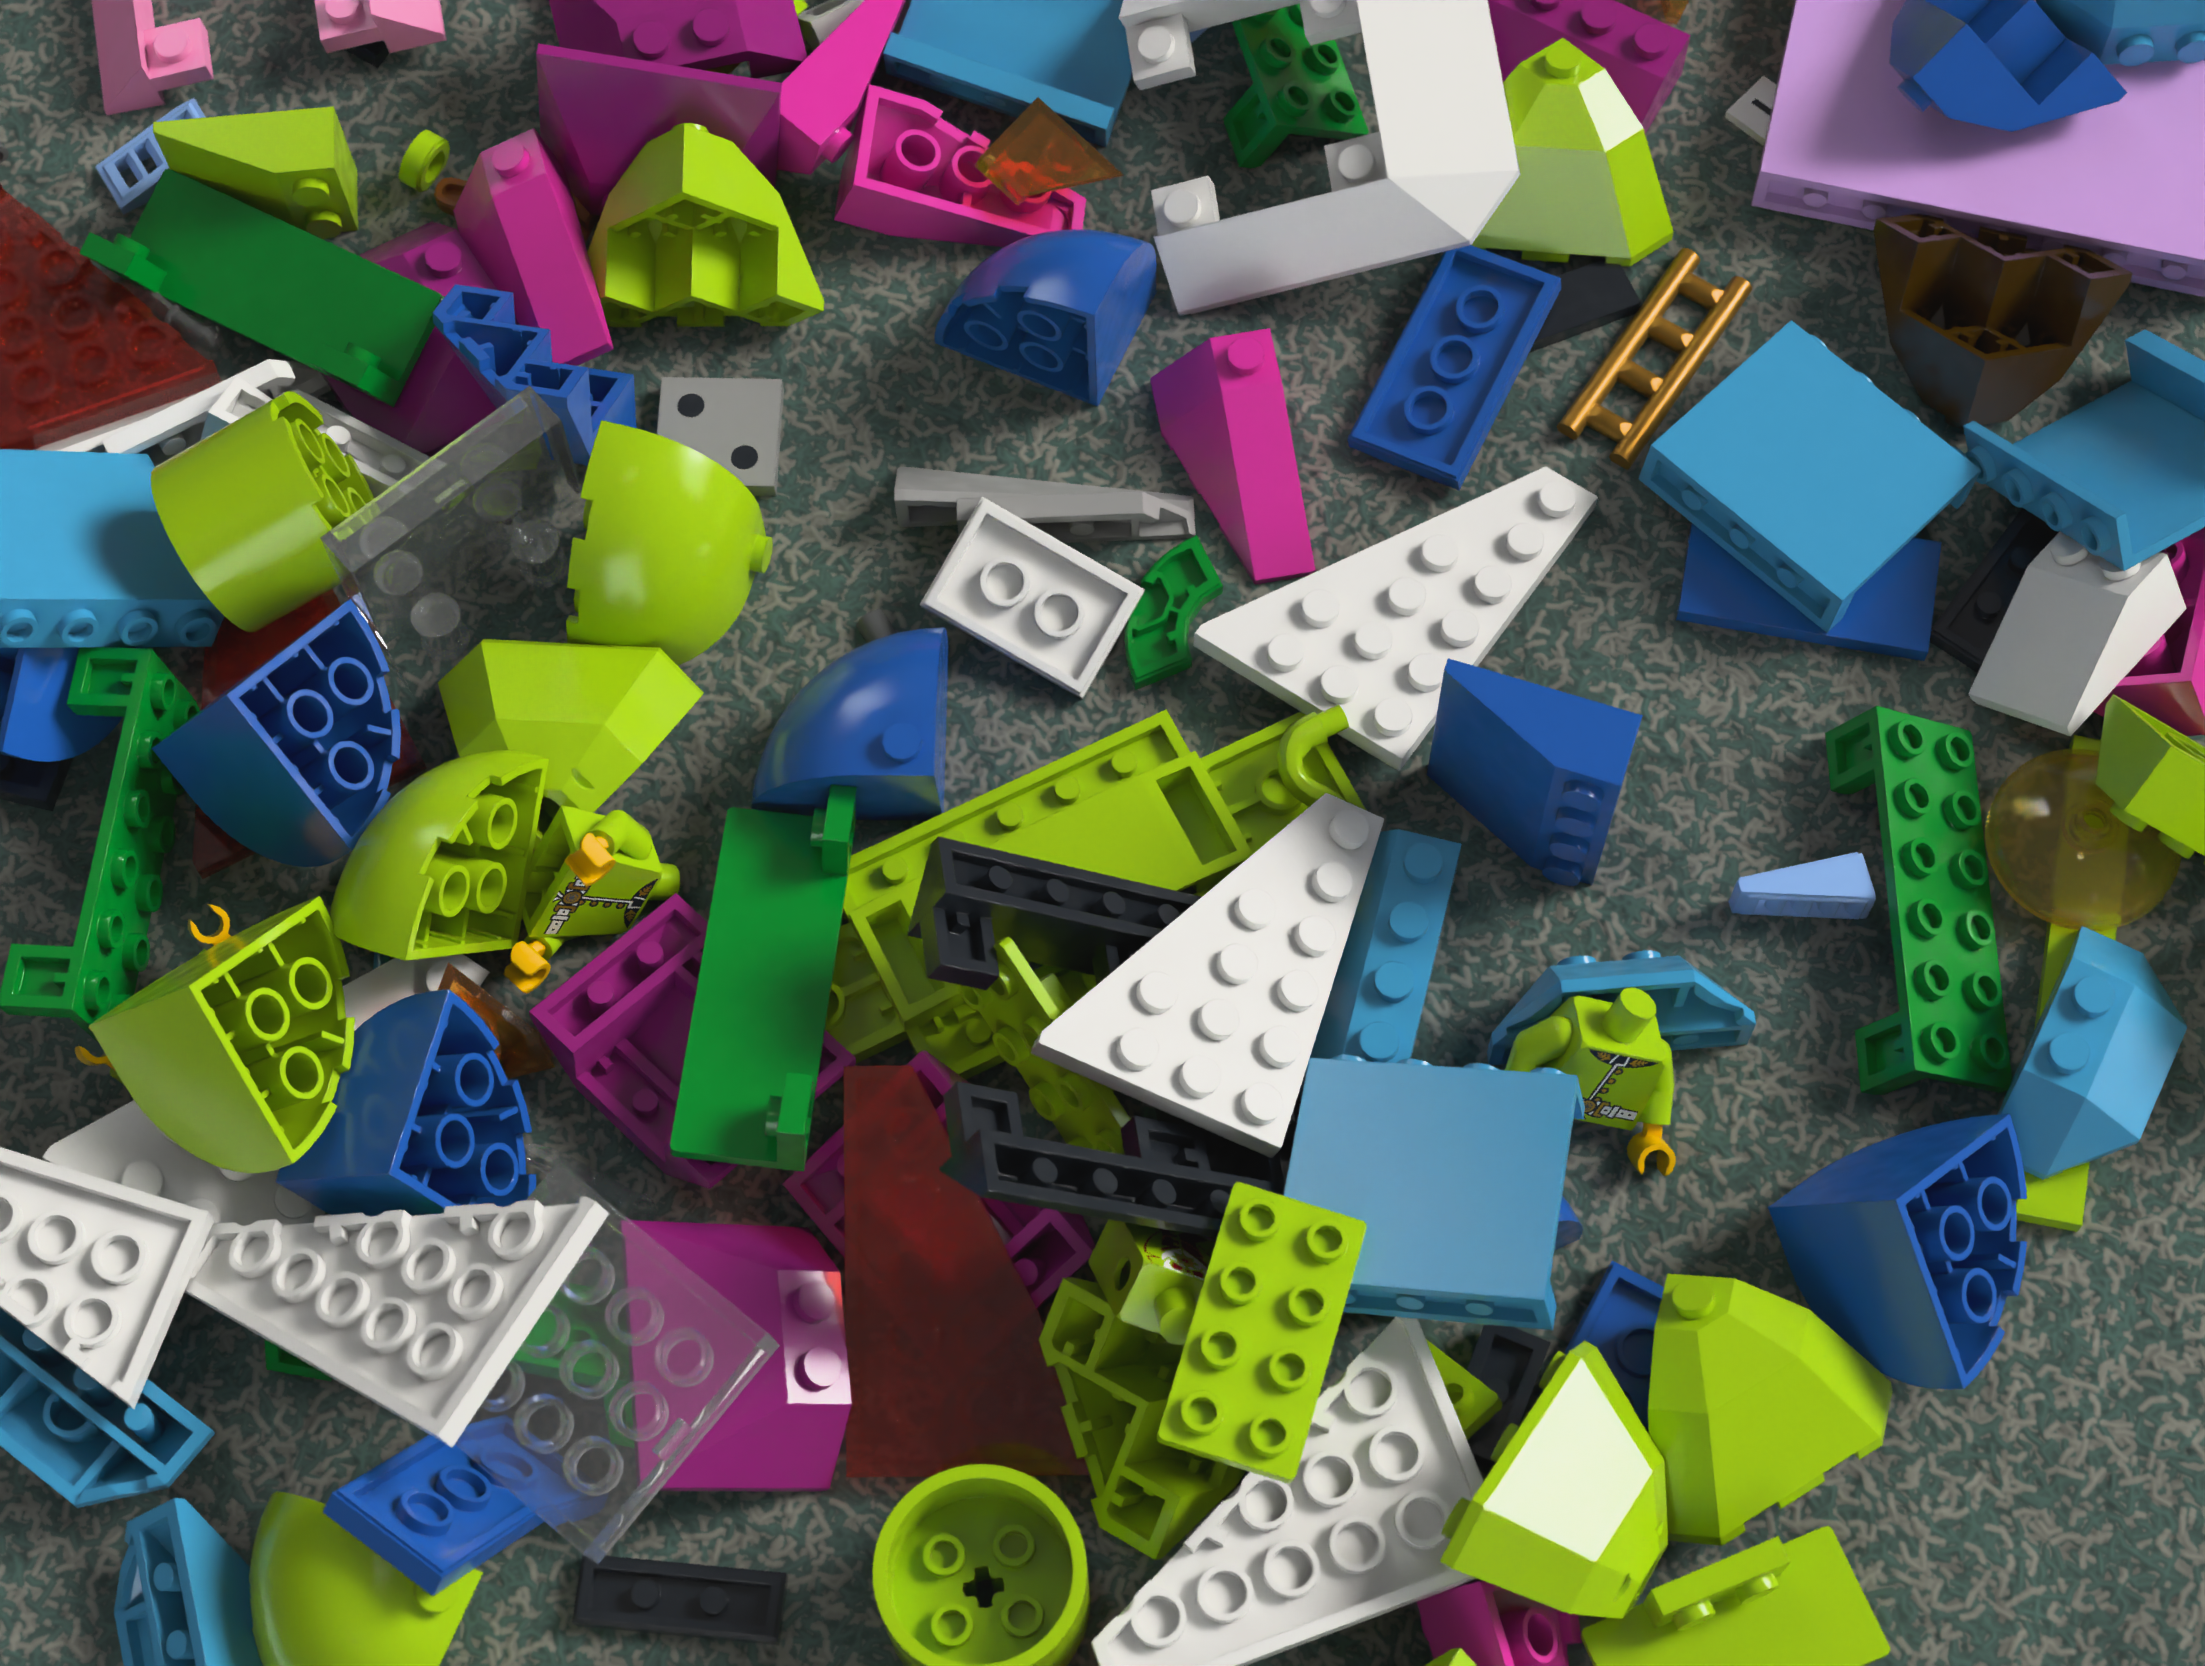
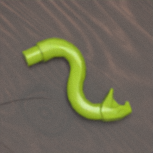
M1336 705L1318 714L1313 711L1299 718L1286 729L1280 740L1277 761L1278 771L1284 786L1297 800L1309 807L1325 793L1344 800L1335 791L1309 778L1303 769V758L1311 748L1328 742L1327 737L1349 728L1347 717L1340 705Z

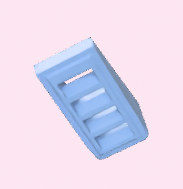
M192 98L177 106L156 122L206 117L196 100ZM153 124L95 166L123 215L148 203L163 171L169 168L153 133ZM149 157L153 159L157 166L150 174H148L141 162ZM128 168L132 170L138 180L131 188H128L120 172Z
M1858 852L1739 877L1728 902L1732 913L1864 919L1867 918L1876 901V895L1863 853L1858 854Z

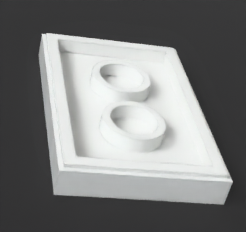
M982 497L922 599L920 606L1083 699L1143 596L1145 589Z

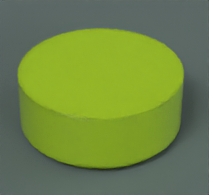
M428 129L419 133L408 147L399 169V180L418 192L428 190L446 166L450 152L448 141Z

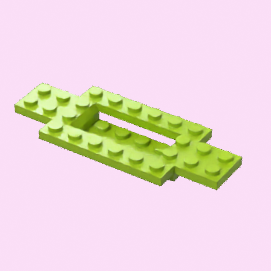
M1166 709L851 855L843 914L848 923L840 928L825 1030L856 1058V1063L907 1039L915 1055L920 1051L926 1050L965 1080L1004 1062L1005 1060L994 1046L992 1039L994 1033L981 1013L964 1002L956 984L927 978L922 939L906 936L931 844L939 836L1175 891H1182L1193 885L1197 892L1193 895L1203 897L1309 808V806L1297 800L1286 789L1278 771L1277 761L1280 740L1286 729L1306 714L1300 711L1199 758L1196 751H1189ZM1326 742L1311 748L1303 758V769L1309 778L1335 791L1346 802L1366 810L1329 744ZM1047 965L1033 970L1038 979L1054 973L1074 1004L1096 986L1094 975Z

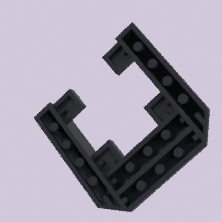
M938 836L931 844L906 936L922 939L926 973L929 979L987 990L1000 977L996 949L993 945L998 940L1010 937L1026 961L1094 975L1097 986L1197 902L1201 896ZM1304 1074L1282 1147L1273 1158L1158 1108H1155L1157 1120L1134 1115L1120 1129L1125 1155L1025 1137L1023 1135L1017 1093L956 1082L943 1095L951 1157L938 1170L982 1198L1217 1238L1235 1183L1241 1182L1284 1195L1306 1076Z

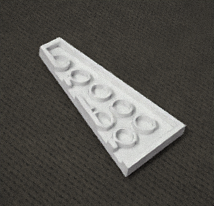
M0 1147V1308L134 1410L214 1219L207 1211Z

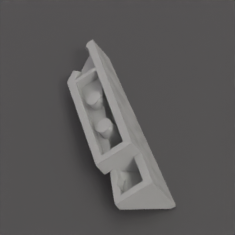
M899 467L897 469L894 501L898 527L957 525L958 535L960 536L980 499L984 497L1063 543L1180 539L1196 536L1193 496L913 467Z

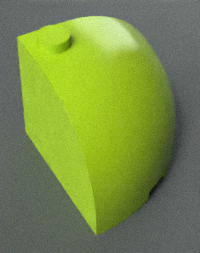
M601 420L580 498L586 499L583 514V524L587 530L585 539L576 537L572 539L567 588L575 589L574 609L578 613V617L569 615L566 620L567 643L658 647L679 666L695 658L716 643L737 619L750 592L755 573H765L769 566L773 539L766 536L761 510L753 494L736 476L720 464L690 447L658 434Z
M497 750L469 754L445 762L427 771L395 794L369 823L357 841L343 869L330 909V916L334 923V936L355 946L405 961L512 949L518 943L549 758L514 750Z
M318 896L273 915L190 959L90 1024L89 1027L132 1098L148 1118L171 1140L194 1156L220 1168L242 1173H265L294 1164L320 1137L336 1111L337 1105L332 1100L335 1096L341 1073L350 1070L354 1046L355 1017H346L342 979L350 977L341 941L338 937L334 936L332 918L321 897Z
M272 1493L259 1523L249 1571L252 1631L262 1665L439 1666L483 1572L473 1569L432 1596L324 1514L323 1510L326 1504L291 1493Z

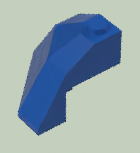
M1905 0L1892 24L1889 64L1904 79L1897 87L1898 90L1921 112H1924L1931 106L1950 119L2014 132L2119 102L2127 94L2126 90L2092 51L2067 39L2034 0Z
M455 284L432 312L433 324L499 413L543 459L582 464L587 467L601 420L636 428L634 374L552 362L550 329L516 325L513 292Z

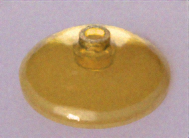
M2064 749L2048 752L2027 761L2017 768L2004 781L1992 801L1986 821L1985 839L1988 857L1998 880L2010 896L2023 908L2044 921L2074 930H2079L2081 926H2084L2092 931H2100L2132 923L2146 915L2160 903L2177 876L2182 856L2171 850L2156 837L2160 832L2156 828L2148 824L2141 833L2123 823L2109 811L2114 801L2095 784L2100 751L2089 749ZM2083 816H2097L2103 822L2104 827L2093 828L2089 826Z

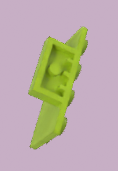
M1010 937L996 941L993 947L996 949L1000 977L987 990L956 984L961 997L971 1008L981 1013L994 1033L992 1039L996 1050L1007 1063L1016 1066L1030 1087L1029 1097L1033 1106L1041 1116L1053 1122L1068 1145L1125 1155L1120 1129L1130 1120V1117L1113 1093L1114 1089L1031 1053L1033 1044L1040 1033L1073 1006L1074 1003L1054 973L1046 975L1041 979L1037 978Z
M1241 1182L1233 1185L1157 1433L1159 1443L1289 1484L1294 1481L1367 1229L1364 1221Z
M1824 1526L1782 1544L1779 1536L1651 1589L1644 1602L1632 1607L1622 1619L1606 1618L1585 1627L1580 1635L1593 1666H1866L1886 1657L1890 1653V1646L1833 1529L1829 1526Z

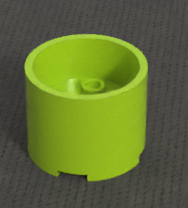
M291 391L279 395L153 468L151 472V490L155 506L178 556L212 604L229 621L247 632H256L388 557L383 546H378L377 538L388 533L375 497L350 453L344 456L333 439L326 433L321 434L317 427L324 424L322 415L307 400Z
M974 1464L951 1468L927 1478L908 1492L892 1510L881 1529L873 1557V1589L890 1641L904 1666H1067L1077 1652L1081 1641H1083L1089 1620L1090 1590L1084 1542L1072 1514L1059 1497L1047 1486L1023 1472L998 1465ZM982 1580H991L994 1591H998V1593L993 1594V1606L988 1608H980L977 1598L972 1596L977 1593L978 1582Z

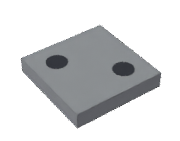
M662 377L657 434L690 447L717 462L736 476L753 496H776L784 395L782 379Z

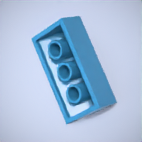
M1400 829L1380 832L1310 1058L1331 1059L1336 1055L1347 1054L1370 1062L1397 1063L1403 1059H1411L1456 875L1461 843Z

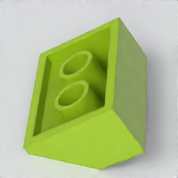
M2113 694L2105 707L2095 782L2114 801L2109 811L2123 823L2141 833L2148 824L2160 831L2156 837L2171 850L2187 859H2190L2195 851L2205 856V747Z

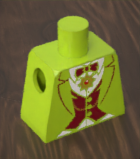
M1108 1219L1089 1258V1265L1116 1317L1123 1322L1159 1333L1169 1343L1182 1345L1185 1344L1217 1239Z

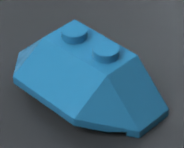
M2034 0L2067 39L2092 51L2103 65L2122 64L2124 66H2137L2146 62L2163 61L2196 63L2205 59V0Z
M2084 926L2080 927L1997 1114H2010L2019 1143L2024 1171L2043 1180L2062 1173L2063 1170L2091 1162L2138 1143L2187 1030L2186 1023L2144 954Z
M1652 950L1636 951L1625 955L1622 960L1596 962V959L1591 956H1573L1559 961L1555 966H1549L1491 1034L1487 1050L1488 1065L1507 1064L1513 1042L1518 1033L1549 1018L1568 998L1578 995L1614 1003L1623 989L1631 987L1644 991L1653 999L1656 1005L1655 1016L1662 1039L1669 1043L1671 1051L1747 1045L1756 1026L1755 1014L1753 1010L1681 956L1661 957L1659 952Z
M0 1308V1446L77 1508L169 1488L214 1436L215 1432L148 1379L133 1410Z
M173 1498L128 1521L124 1540L129 1546L120 1567L114 1608L123 1665L263 1666L252 1631L250 1568L236 1551L185 1498Z

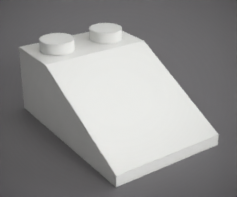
M2060 531L2027 566L1968 693L1970 699L1984 707L2072 736L2112 692L2115 686L2187 609L2168 555L2158 552L2123 571L2099 555H2092L2083 545Z

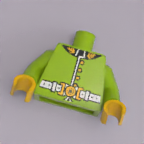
M561 806L532 856L522 914L528 935L524 941H520L513 946L510 954L511 963L506 966L504 971L505 977L523 993L532 992L545 980L551 969V965L546 960H549L565 941L584 935L622 934L631 929L648 900L665 902L675 893L678 894L680 888L679 870L674 864L660 863L651 835L644 826L640 825L623 810H613L605 816L573 807Z
M1628 987L1623 989L1614 1003L1579 995L1570 997L1549 1018L1518 1033L1513 1042L1505 1070L1530 1072L1535 1068L1547 1067L1560 1070L1568 1075H1577L1585 1111L1583 1120H1575L1630 1131L1633 1130L1637 1122H1642L1643 1130L1634 1135L1627 1146V1156L1640 1174H1643L1646 1156L1650 1152L1658 1150L1656 1157L1657 1169L1663 1176H1668L1673 1171L1676 1164V1156L1670 1146L1662 1139L1663 1125H1670L1675 1084L1672 1052L1669 1043L1661 1038L1655 1016L1656 1005L1647 993L1637 988Z

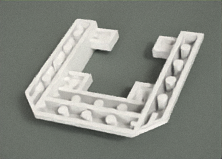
M1123 0L1119 19L1126 30L1133 81L1139 90L1196 76L1190 32L1299 3L1305 37L1310 45L1362 32L1379 132L1324 146L1332 192L1220 220L1215 186L1209 176L1151 190L1158 236H1155L1154 240L1179 315L1194 314L1472 245L1520 176L1488 0Z

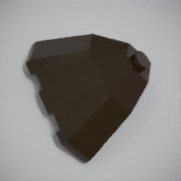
M1920 213L1876 219L1873 229L1890 344L1923 403L1945 415L1944 420L1949 425L1963 430V426L1973 420L1980 425L2008 421L2058 383L2127 289L2133 275L2130 271L2089 249L2064 244L2062 249L2038 251L2025 248L2027 236L1981 226L1977 237L1967 236L1945 224L1943 218Z

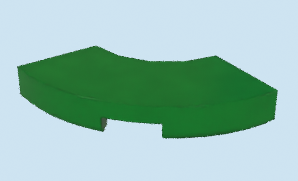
M1197 535L1169 550L1148 570L1141 580L1140 587L1145 589V592L1125 625L1124 637L1126 664L1135 691L1192 667V657L1188 645L1190 624L1203 605L1223 593V585Z

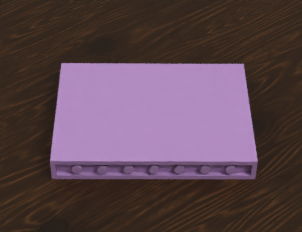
M1794 0L1751 206L1869 230L1874 229L1876 219L1920 213L1943 218L1945 224L1967 236L1977 237L1981 226L2027 236L2025 248L2038 251L2062 249L2064 244L2089 249L2133 273L2130 281L2132 283L2205 297V59L2196 63L2163 61L2146 62L2137 66H2124L2122 64L2104 65L2127 92L2119 102L2009 132L1950 119L1931 106L1924 112H1921L1901 94L1897 87L1904 79L1889 64L1892 24L1905 0Z

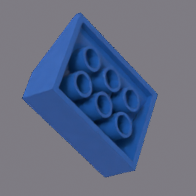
M1448 658L1443 673L1427 775L1530 867L1542 870V874L1548 880L1565 886H1575L1579 882L1592 885L1643 715Z

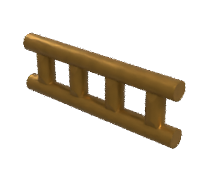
M1681 248L1557 425L1558 431L1573 440H1577L1586 426L1618 443L1609 455V458L1624 469H1630L1751 293V284L1740 276H1734L1724 290L1692 274L1700 263V258L1693 250ZM1678 293L1710 310L1694 334L1662 317ZM1648 337L1679 354L1663 378L1632 362V359ZM1617 381L1649 398L1632 423L1601 406Z

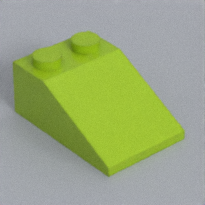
M334 106L153 122V133L171 170L321 239L334 238L341 232L358 231L357 168Z

